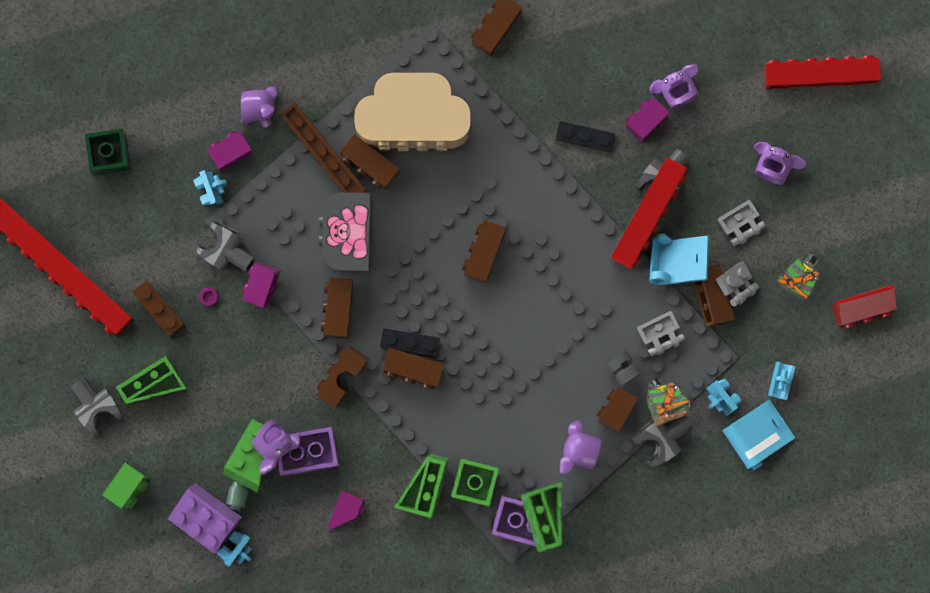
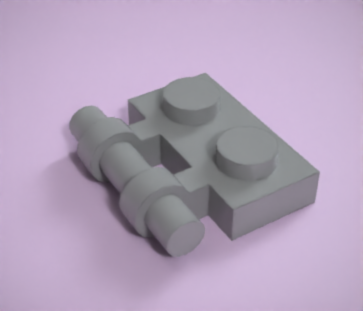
M750 199L717 219L726 236L731 233L735 234L736 237L730 240L733 247L738 244L742 245L746 242V239L760 234L761 230L766 228L763 221L758 224L755 223L754 219L759 217V213ZM748 223L750 229L742 233L739 228Z
M744 261L737 263L716 279L725 296L729 294L732 296L733 299L730 300L732 306L741 305L746 301L747 297H752L759 289L757 283L752 285L749 283L748 280L753 277Z
M672 311L636 328L644 345L651 342L654 345L653 348L648 350L650 357L657 354L661 355L665 350L671 347L675 348L679 346V343L685 341L683 334L675 336L673 332L680 327ZM668 335L669 340L660 344L658 339Z

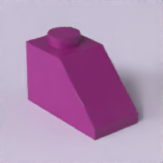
M342 491L327 528L334 529L357 519L358 515L362 516L366 507L363 504L364 500Z

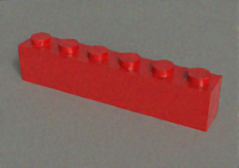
M872 55L863 56L862 59L848 56L842 60L828 57L822 61H817V58H809L802 62H798V59H790L787 62L781 63L779 60H771L764 66L765 89L878 84L881 81L880 60Z
M666 157L610 258L611 260L630 270L632 267H637L641 260V257H639L641 250L646 251L651 242L648 240L650 234H655L660 226L657 223L660 216L665 217L669 210L667 206L669 200L674 201L679 192L676 190L679 182L683 184L688 176L685 173L686 167Z

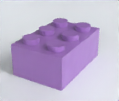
M328 427L300 432L299 446L294 450L290 449L278 460L280 476L282 477L339 467L333 428Z
M195 483L187 489L168 517V520L215 554L224 545L242 517Z
M502 496L491 535L536 547L522 501Z

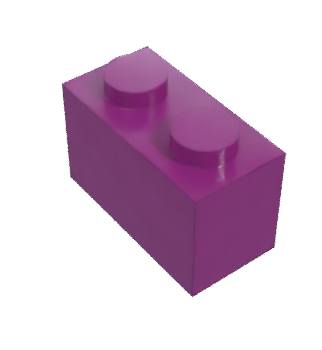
M654 97L650 100H644L639 106L640 110L636 114L633 112L626 119L628 122L626 128L641 142L669 115V111Z
M240 131L229 133L226 135V139L221 142L216 141L209 146L210 148L207 149L220 172L253 153Z
M262 262L252 265L248 273L250 276L249 281L245 284L242 291L244 294L242 300L262 308L269 306L281 270Z

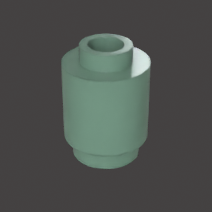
M232 482L226 504L229 505L230 509L240 511L241 507L245 508L249 491L247 487L238 482Z

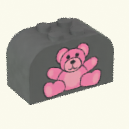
M336 193L325 202L323 216H319V227H323L322 235H319V247H322L323 258L331 268L347 271H371V193Z

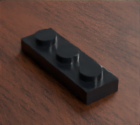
M559 121L555 140L611 153L615 133Z
M383 328L380 348H392L402 352L437 358L440 338Z

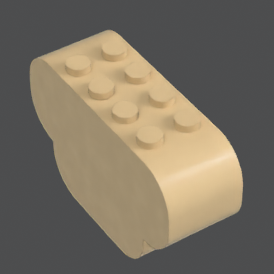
M388 73L376 82L374 95L363 98L357 104L355 109V128L357 136L372 148H379V151H390V148H398V151H409V148H417V151L436 149V151L443 152L447 151V149L460 147L467 141L470 134V109L462 98L451 95L449 82L440 74Z

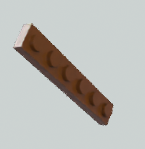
M295 102L280 114L342 192H366V189Z

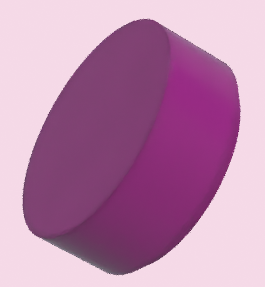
M207 287L200 292L199 300L204 306L212 307L217 304L219 295L215 289Z

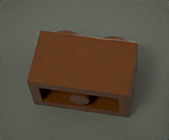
M620 387L616 391L611 390L606 398L609 400L607 406L604 407L602 405L597 413L599 417L597 422L616 433L619 432L638 398Z

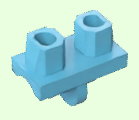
M204 170L199 172L200 176L194 180L195 186L199 190L205 188L207 192L200 196L202 205L223 204L221 194L225 193L223 186L227 185V181L220 180L219 175L214 176L212 171L206 172Z
M776 362L768 396L783 400L788 399L795 366Z
M726 379L716 380L706 390L710 394L708 398L712 402L708 406L709 409L715 406L719 412L722 410L728 416L738 408L737 406L741 399L735 393L732 396L726 393L725 390L730 387Z
M234 530L228 538L236 544L232 551L223 545L217 552L227 566L231 565L238 554L240 556L236 562L239 564L244 559L249 562L252 559L248 556L252 550L249 546L244 551H241L249 541V536Z

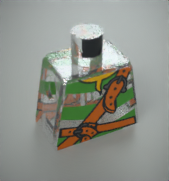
M809 254L805 261L797 258L777 278L775 283L805 303L809 299L820 274L819 271L814 269L818 258L812 254Z
M654 379L649 383L651 389L647 391V404L656 426L689 414L691 402L673 382L662 385L659 379Z

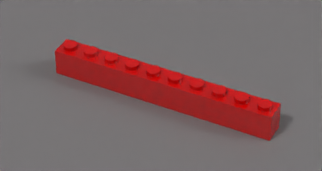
M0 198V234L4 232L8 236L6 240L14 247L18 245L22 249L20 253L27 259L31 257L36 261L33 265L41 272L47 271L50 274L47 278L55 285L59 282L64 287L62 291L69 298L73 295L77 299L75 303L82 310L87 308L91 312L89 316L97 323L101 321L106 325L103 328L111 336L113 334L119 336L134 319Z

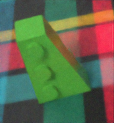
M166 355L118 385L116 389L127 404L184 390L187 387Z
M252 419L227 461L223 475L258 493L261 476L260 464L264 458L258 453L251 442L263 424Z
M434 454L428 455L394 508L432 518L436 513L449 458Z
M562 482L520 496L538 552L561 545Z

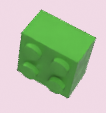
M461 459L451 498L489 507L499 468Z
M124 463L103 493V496L121 509H132L138 501L136 498L140 491L143 493L148 487L149 483L147 481L149 478L133 466Z

